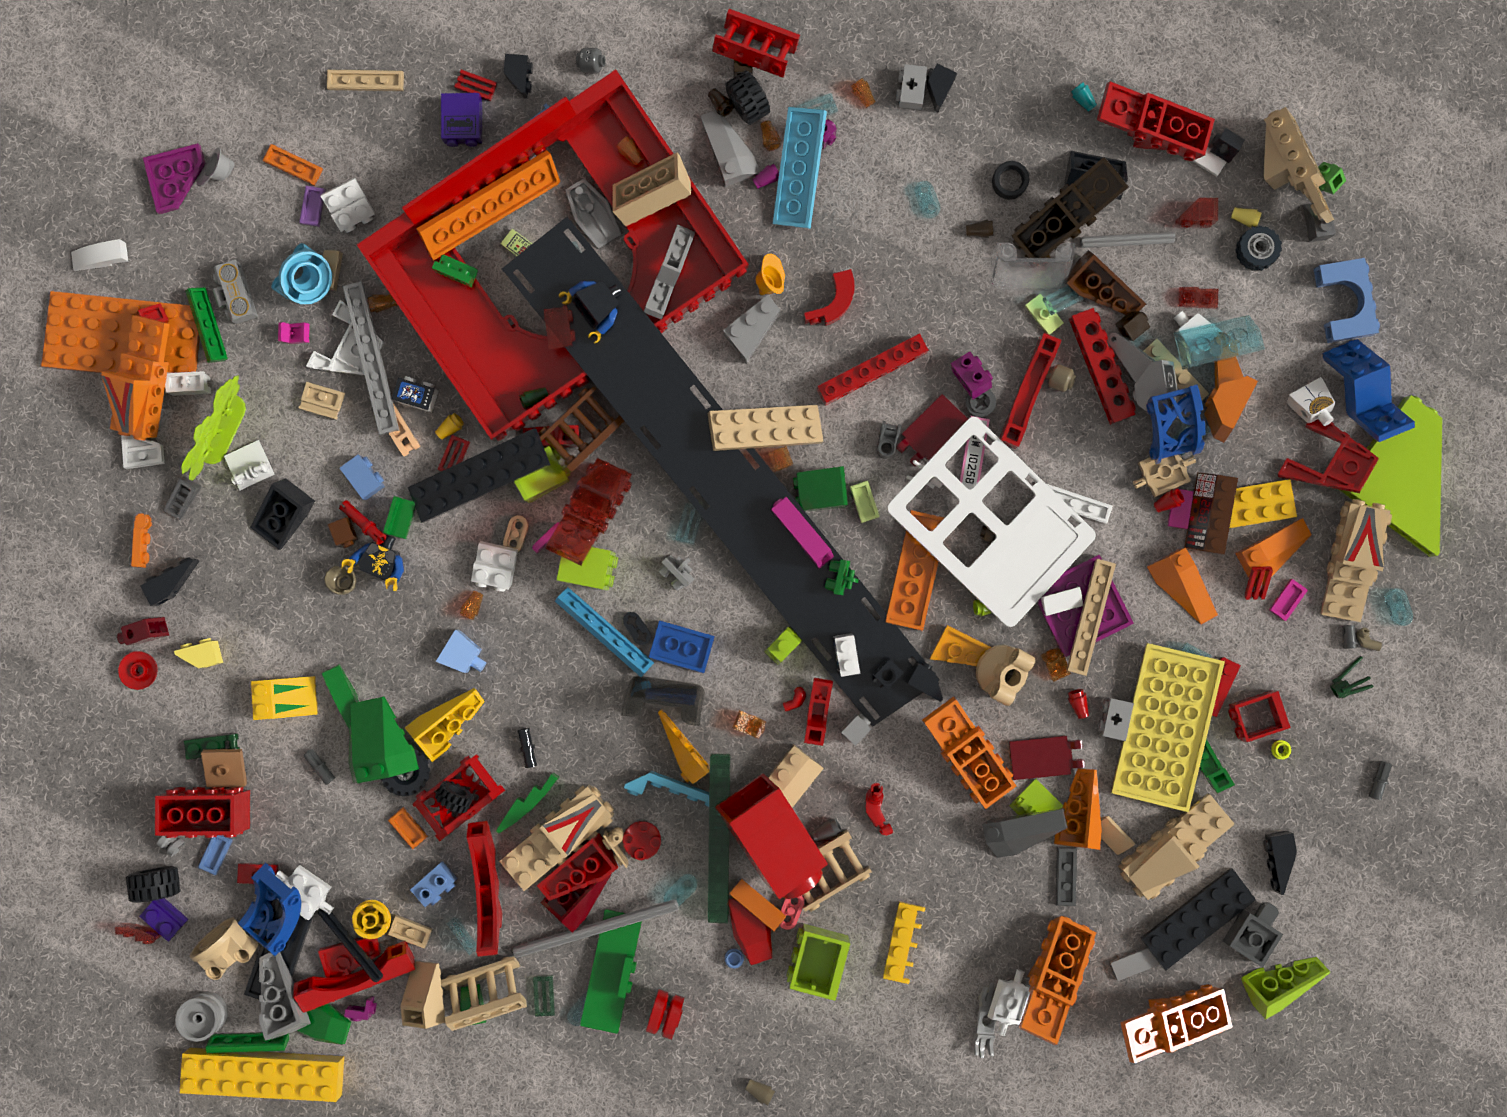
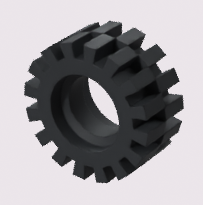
M443 781L435 795V799H437L438 803H441L440 805L446 806V809H452L453 812L457 811L458 813L467 812L474 799L473 794L469 790H466L464 786L461 787L458 783L454 784L452 781Z

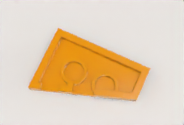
M946 625L929 659L977 666L980 657L986 650L992 647Z

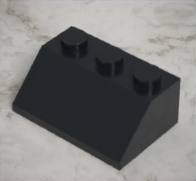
M1070 151L1065 185L1074 183L1103 157ZM1106 158L1127 183L1126 161ZM1123 193L1116 199L1121 200Z

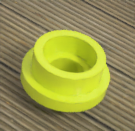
M1284 740L1275 741L1271 747L1272 755L1277 759L1288 758L1291 754L1290 744ZM1280 746L1284 748L1282 753L1278 752Z

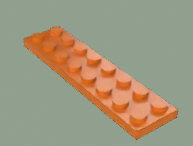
M547 150L416 228L429 257L434 261L560 183V179L551 153Z

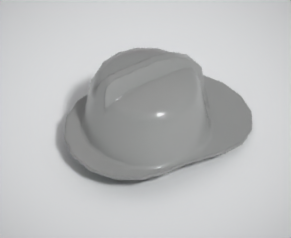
M220 147L215 149L210 159L205 163L197 177V186H203L209 179L222 181L231 174L235 164L221 153Z

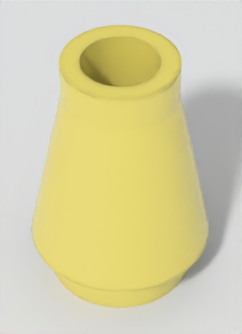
M1234 207L1231 219H1235L1250 228L1257 227L1262 213L1258 212V209Z

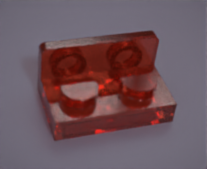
M567 305L559 308L544 309L549 349L573 347L572 341H576L574 329L571 330L570 322H573L572 310H568Z

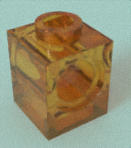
M787 446L768 452L775 472L793 466Z

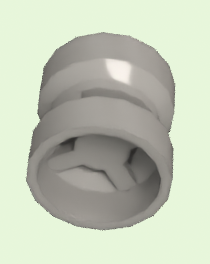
M162 836L156 845L166 849L167 854L173 857L180 851L178 847L180 845L184 846L186 842L181 838H165V836Z

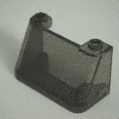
M635 676L629 681L621 715L637 716L646 703L682 708L681 718L683 722L688 725L700 726L705 691L701 685L695 683Z

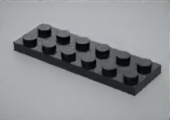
M1230 868L1144 934L1141 940L1166 971L1251 905L1256 899L1235 870Z
M276 900L273 909V920L280 919L283 914L279 900ZM299 915L294 931L286 942L285 948L280 952L291 977H293L313 916L307 920ZM265 935L264 941L269 943L272 938L267 939ZM262 945L260 946L244 995L258 1000L259 995H261L259 958L270 953Z

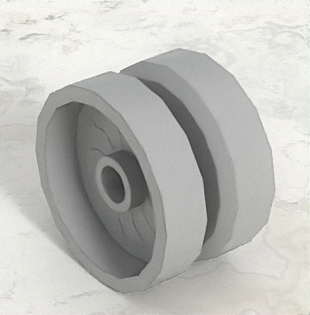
M208 991L198 993L183 1003L178 1009L175 1019L177 1030L187 1040L195 1042L206 1040L225 1024L228 1015L227 1005L223 998L216 993Z

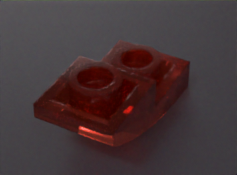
M1179 287L1178 307L1218 309L1219 289Z
M122 923L115 927V935L123 934V937L135 936V942L142 941V944L155 943V940L161 937L154 929L144 925Z

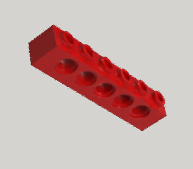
M1094 308L1071 316L1069 322L1109 424L1111 425L1136 415L1134 412L1136 411L1135 404L1129 399L1127 394L1129 393L1128 387L1121 379V369L1119 365L1115 364L1114 351L1108 346L1106 341L1108 340L1107 333L1101 328L1099 313L1095 312ZM1086 326L1093 329V335L1087 334ZM1093 344H1097L1100 347L1099 353L1093 350ZM1105 362L1107 370H1102L1099 363ZM1107 379L1114 382V388L1107 386ZM1114 397H1118L1121 400L1120 406L1114 404Z
M919 333L817 386V391L826 406L927 354L929 350Z

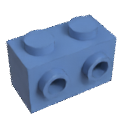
M442 861L412 887L410 891L424 907L429 904L433 906L441 899L439 895L444 890L448 893L456 886L454 881L458 878Z

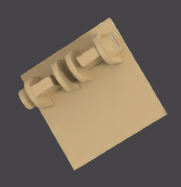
M616 827L610 832L605 830L603 843L609 850L612 848L615 852L614 858L620 866L623 864L627 868L629 860L618 846L623 839V829Z

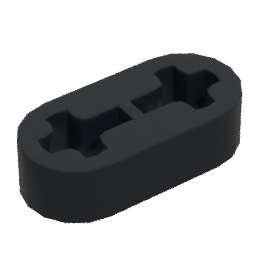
M635 612L627 613L623 618V623L634 641L639 645L648 644L651 640V633L641 617ZM628 616L637 617L635 621L638 626L637 628L633 624H627ZM638 629H640L642 633H647L645 642L643 640H638Z

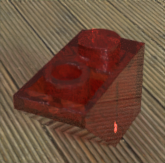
M1198 198L1175 220V224H1180L1182 228H1189L1193 225H1200V228L1212 227L1218 221V198Z

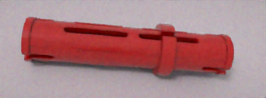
M348 500L342 502L345 507L340 505L339 509L362 529L363 534L370 536L378 545L384 542L381 538L386 540L387 536L376 527L374 522L369 521Z

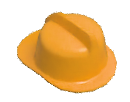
M766 254L762 260L761 270L755 278L759 294L761 296L773 293L781 294L784 290L785 278L781 261L776 255Z

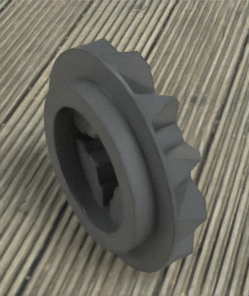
M990 389L977 397L981 399L986 396L984 398L985 406L981 405L975 408L977 406L976 399L972 400L969 394H967L965 399L966 409H968L971 415L986 417L993 412L996 406V398Z

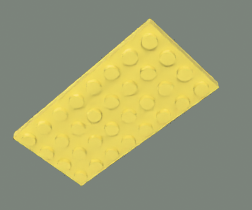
M1146 643L1132 703L1134 705L1127 738L1122 743L1111 793L1189 812L1225 661Z

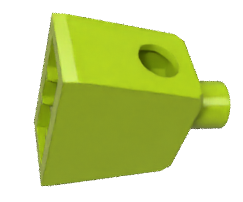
M788 626L764 653L778 665L800 644L802 639Z

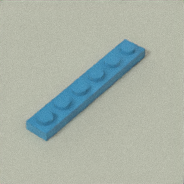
M569 587L556 598L555 602L640 677L654 664L652 660Z

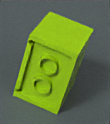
M564 542L557 581L609 591V587H613L615 576H612L613 568H617L618 557H616L615 552Z
M803 923V927L798 928L796 939L798 946L793 947L791 958L793 965H789L786 977L787 982H789V988L836 1001L850 947L849 937L845 934Z

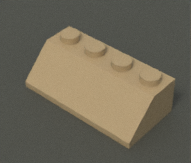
M678 152L613 185V213L625 226L635 223L691 195V181Z
M793 744L769 774L768 778L780 788L793 808L823 770V767Z

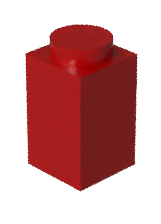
M764 773L715 807L762 880L778 899L782 897L785 899L797 898L810 891L820 881L823 874L821 869L828 865L827 861L780 788Z

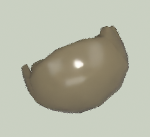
M333 566L326 572L324 578L325 585L334 594L346 595L356 587V575L353 571L347 573L348 567L346 566L341 569V566ZM344 577H348V578H349V579L345 580L344 582L340 583V581H341L342 578H344Z

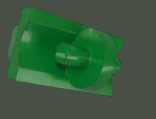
M841 559V561L830 562L829 571L838 572L836 580L827 578L825 588L834 591L833 594L843 595L845 584L847 589H851L853 582L858 583L859 579L854 578L855 570H849L851 561Z

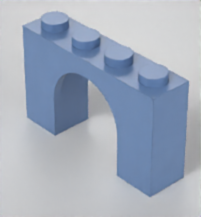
M1365 258L1319 265L1313 269L1317 288L1337 284L1345 285L1354 291L1358 300L1357 310L1351 318L1330 321L1324 324L1327 343L1368 337L1379 333L1380 324L1375 314L1376 303L1372 298L1373 286L1369 282V266Z

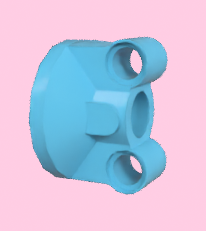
M300 243L295 248L293 254L289 255L282 263L279 275L274 279L271 288L288 300L299 304H313L321 300L328 293L332 284V270L322 255L304 243ZM302 266V276L294 279L296 270Z

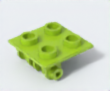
M1036 778L1009 805L1018 815L1061 809L1063 807Z

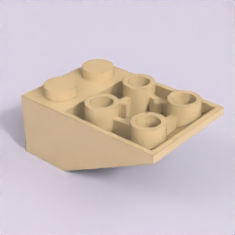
M415 961V970L410 971L401 1002L402 1025L427 1029L445 1023L439 963Z

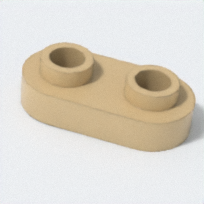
M517 515L510 519L503 540V546L518 549V552L521 551L529 528V523L525 517ZM517 522L522 523L521 529L516 528ZM512 540H516V547H511L510 543Z

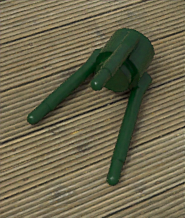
M1362 656L1357 658L1345 671L1332 680L1334 684L1330 688L1338 699H1343L1349 695L1374 687L1371 684L1352 690V688L1370 680V676L1352 684H1349L1347 680L1342 681L1363 659Z

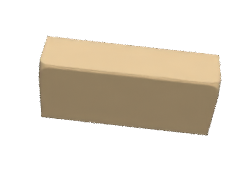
M324 250L323 257L329 263L332 270V284L329 290L336 291L343 253L336 250Z
M1109 816L1101 817V839L1117 855L1135 845L1133 840Z

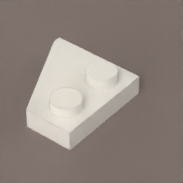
M121 435L123 468L133 469L165 464L162 444L149 440H136L133 438V435Z

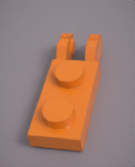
M138 513L135 516L131 566L146 568V564L149 562L147 545H149L151 539L150 534L147 532L152 526V520L149 515Z

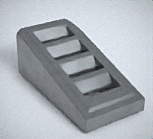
M188 477L179 478L163 511L181 520L202 486L189 480ZM182 491L183 493L187 494L188 496H187V498H186V497H184L183 495H181V494H179V493ZM176 498L183 501L184 504L182 505L179 502H177ZM172 505L177 506L178 508H180V511L178 512L177 510H175V509L172 508L171 506H172Z

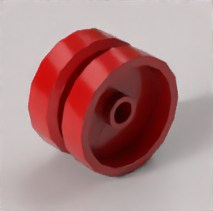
M658 989L645 1032L655 1035L659 1030L660 1024H664L661 1035L663 1038L672 1040L675 1029L678 1028L685 997L675 994L669 1006L666 1005L669 997L668 992Z

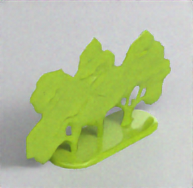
M234 376L232 380L228 379L223 386L216 390L212 415L207 416L202 424L195 427L193 435L195 445L187 453L181 465L182 474L190 469L189 480L193 481L203 469L204 462L207 464H217L222 461L230 447L246 411L243 399L237 396L240 389L238 384L239 376Z

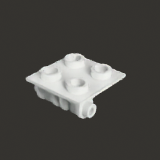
M259 440L224 456L233 475L231 481L234 485L237 484L239 491L275 475Z

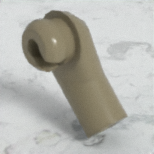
M1363 627L1357 631L1356 637L1362 647L1376 651L1381 650L1382 643L1370 639L1369 629Z

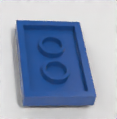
M659 620L649 658L705 673L715 636Z

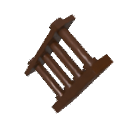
M594 386L589 390L587 388L583 389L578 394L580 398L549 428L544 426L538 432L541 441L545 439L565 460L564 463L566 465L562 470L566 474L572 473L624 422L620 415L615 418L613 416L610 417L591 396L596 390ZM584 400L605 421L606 427L602 431L600 429L597 430L577 408ZM571 413L592 434L591 437L593 439L589 443L583 442L564 421ZM557 426L578 447L579 453L575 457L570 455L550 434Z

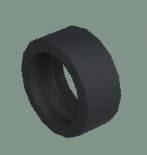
M1006 161L1000 164L992 178V187L995 193L1007 200L1020 197L1028 187L1030 181L1029 172L1024 165L1016 161ZM1006 170H1015L1021 176V186L1015 191L1005 190L1000 185V175Z

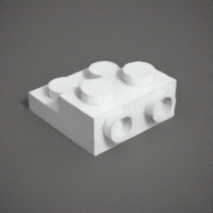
M355 177L321 194V198L330 211L340 232L345 230L348 233L356 228L355 224L361 221L363 224H366L373 220L372 216L375 215V212Z
M480 541L476 561L473 565L471 581L476 582L475 585L478 587L490 585L494 586L496 591L509 590L513 581L518 549Z

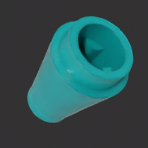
M1082 82L1071 91L1072 98L1086 109L1087 112L1097 105L1088 84L1085 85Z

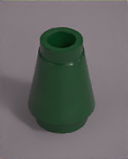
M543 387L522 392L523 394L519 395V399L526 410L548 397L549 394L546 388Z

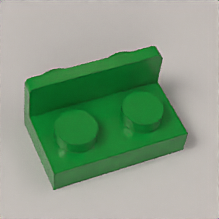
M444 254L441 256L440 261H435L432 266L436 273L468 287H472L478 273V269Z

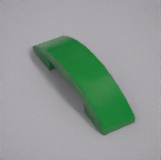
M1206 739L1199 768L1213 790L1218 794L1235 786L1226 768L1222 767Z

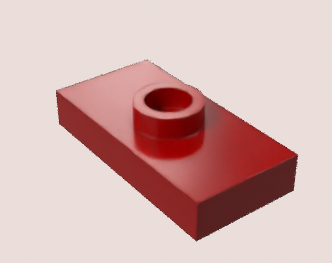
M239 863L237 883L254 884L251 877L264 864ZM268 864L276 875L278 864Z

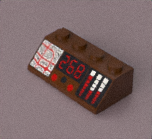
M1197 472L1184 548L1225 555L1238 483L1237 477Z

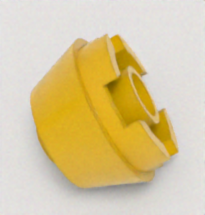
M366 900L360 903L353 912L352 924L354 930L363 938H379L390 927V912L380 901Z

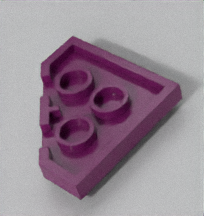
M198 143L143 158L156 212L163 214L178 210L205 165L201 145Z

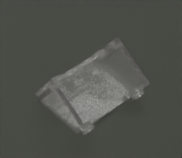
M997 243L990 253L991 286L997 291L1062 290L1067 284L1066 281L1074 260L1075 243L1060 244L1056 248L1055 258H1017V251L1014 245L1011 243Z

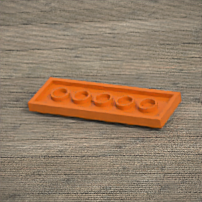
M910 510V513L928 531H933L944 519V517ZM905 531L886 622L923 631L939 561L908 531Z

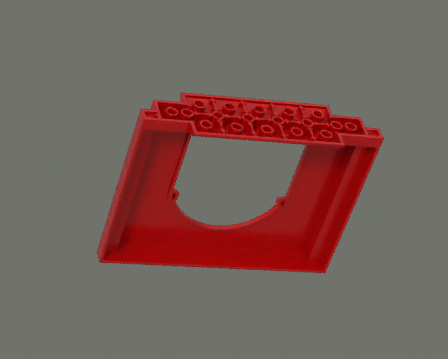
M616 69L570 101L567 97H564L401 207L404 210L403 214L357 244L373 270L493 441L496 439L500 441L507 436L506 432L509 430H515L516 432L526 426V421L529 419L533 421L542 415L541 411L546 408L550 410L556 406V401L560 398H568L573 394V389L584 387L589 383L588 379L590 378L557 337L542 336L526 331L519 327V323L513 315L509 314L502 317L476 278L472 287H468L436 273L432 266L435 261H440L441 256L434 261L429 257L416 228L528 162L535 155L538 156L543 153L548 146L556 141L564 142L567 140L613 208L614 184L673 155V152ZM691 179V195L635 223L625 226L629 232L625 234L624 241L633 252L632 277L627 291L643 311L677 225L695 232L662 320L646 313L661 333L668 329L667 326L670 323L676 324L684 318L683 314L686 312L692 313L697 310L699 303L702 301L708 302L713 299L717 291L721 290L723 292L729 288L732 278L735 276L739 278L744 275L749 265ZM631 237L634 242L631 244L627 238ZM456 248L444 254L465 263ZM511 318L514 324L510 325L507 320ZM545 387L549 396L532 408L525 410L520 402L519 395L523 394L522 392Z

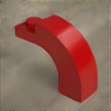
M852 269L832 275L836 292L834 300L824 308L804 313L805 324L816 325L821 323V319H824L825 326L839 320L847 312L855 289Z

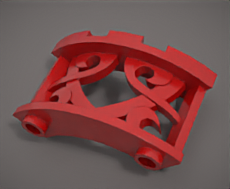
M477 754L472 758L469 755L459 762L461 766L428 792L423 790L415 796L417 800L412 805L419 810L436 833L435 837L439 842L505 791L501 784L498 786L478 760L479 756ZM470 766L479 777L476 782L472 781L475 777L474 772L471 776L466 773ZM461 773L462 779H453L455 776ZM443 781H452L454 784H460V786L471 787L469 791L472 794L475 789L478 790L475 794L479 795V799L477 801L472 800L467 812L458 813L457 817H453L452 812H447L446 806L440 805L441 803L436 801L435 792L438 791ZM429 798H434L435 803L430 805V807L435 808L439 806V811L431 813L424 802ZM440 814V819H441V823H442V825H443V828H442V826L438 823V821L435 819L434 816H437V815Z

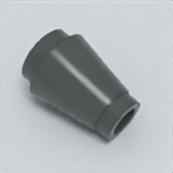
M836 818L828 819L812 831V835L815 841L819 842L839 836L842 829Z

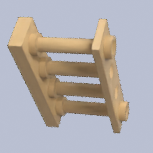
M848 830L818 846V849L823 857L827 859L840 883L830 889L822 875L818 884L824 893L816 898L812 897L810 891L803 894L807 902L803 906L805 912L816 910L820 907L819 903L858 880L862 882L870 877L869 873L872 872L870 867L868 866L863 869L849 845V840L852 837ZM838 846L843 848L857 872L848 879L832 854V850Z
M504 957L501 961L458 975H449L446 979L441 980V986L446 991H450L453 1013L445 1017V1024L452 1031L527 1007L526 999L521 993L516 992L513 969L520 967L516 958ZM505 972L509 995L498 999L494 975ZM487 978L490 1001L487 1004L479 1005L476 981ZM468 984L471 1007L468 1010L460 1011L457 987Z

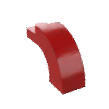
M813 679L804 743L820 746L824 744L833 685L832 680Z

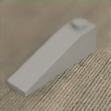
M715 110L700 116L725 187L752 178L760 173L755 156L722 115L717 114Z
M279 952L276 956L268 953L260 957L259 982H261V995H259V1002H261V1014H259V1023L264 1039L270 1040L286 1035L311 1024L307 1012L303 1013L294 999V981L281 953Z

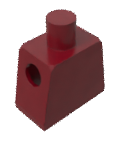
M165 617L143 619L122 626V632L117 634V640L120 644L128 646L169 636Z

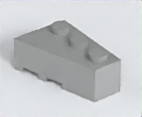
M767 295L723 330L724 336L746 363H748L779 316L780 309L770 296Z

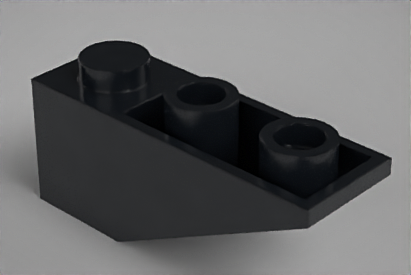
M190 557L185 558L175 568L173 566L168 567L162 571L163 574L147 578L145 580L146 583L140 585L150 606H159L174 598L199 563V560L191 559Z
M1289 831L1265 834L1266 840L1263 841L1264 849L1269 855L1267 867L1269 871H1272L1273 877L1270 879L1272 889L1280 895L1285 894L1297 855L1294 833Z

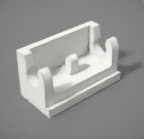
M204 371L167 373L165 391L172 396L211 394V388L207 385L210 377Z

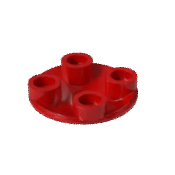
M647 821L632 823L623 835L625 851L629 856L637 860L653 857L661 845L659 830L655 825Z

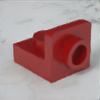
M161 303L138 310V316L165 323L169 322Z

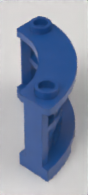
M1198 384L1150 397L1146 404L1147 412L1151 415L1153 440L1149 454L1151 459L1155 461V464H1159L1164 458L1191 451L1193 455L1201 453L1205 444L1204 440H1202V435H1205V420H1201L1200 417L1203 404ZM1186 394L1178 403L1173 398ZM1170 398L1173 408L1170 409L1167 404L1163 403L1165 410L1160 412L1158 401ZM1183 411L1185 415L1187 412H1190V415L1188 417H1183L1181 412ZM1178 416L1184 424L1190 425V427L1186 428L1179 435L1178 439H1174L1166 432Z
M265 863L251 877L255 885L256 901L251 903L245 915L238 922V925L271 954L276 956L285 948L286 942L298 922L301 912V896L296 887L289 888L275 876L273 869ZM275 899H279L283 909L282 917L278 920H273L274 912L271 903ZM255 929H261L259 935L254 932ZM265 935L267 939L272 938L269 943L264 941Z

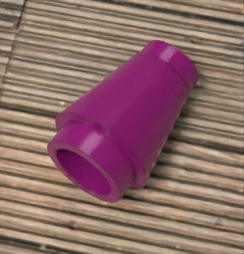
M774 163L772 165L768 164L752 180L759 189L778 181L779 171Z

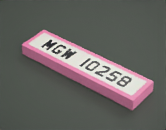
M977 417L989 427L990 419ZM986 433L982 437L985 441L987 439ZM971 436L966 441L959 480L970 490L980 480L985 446L975 436Z

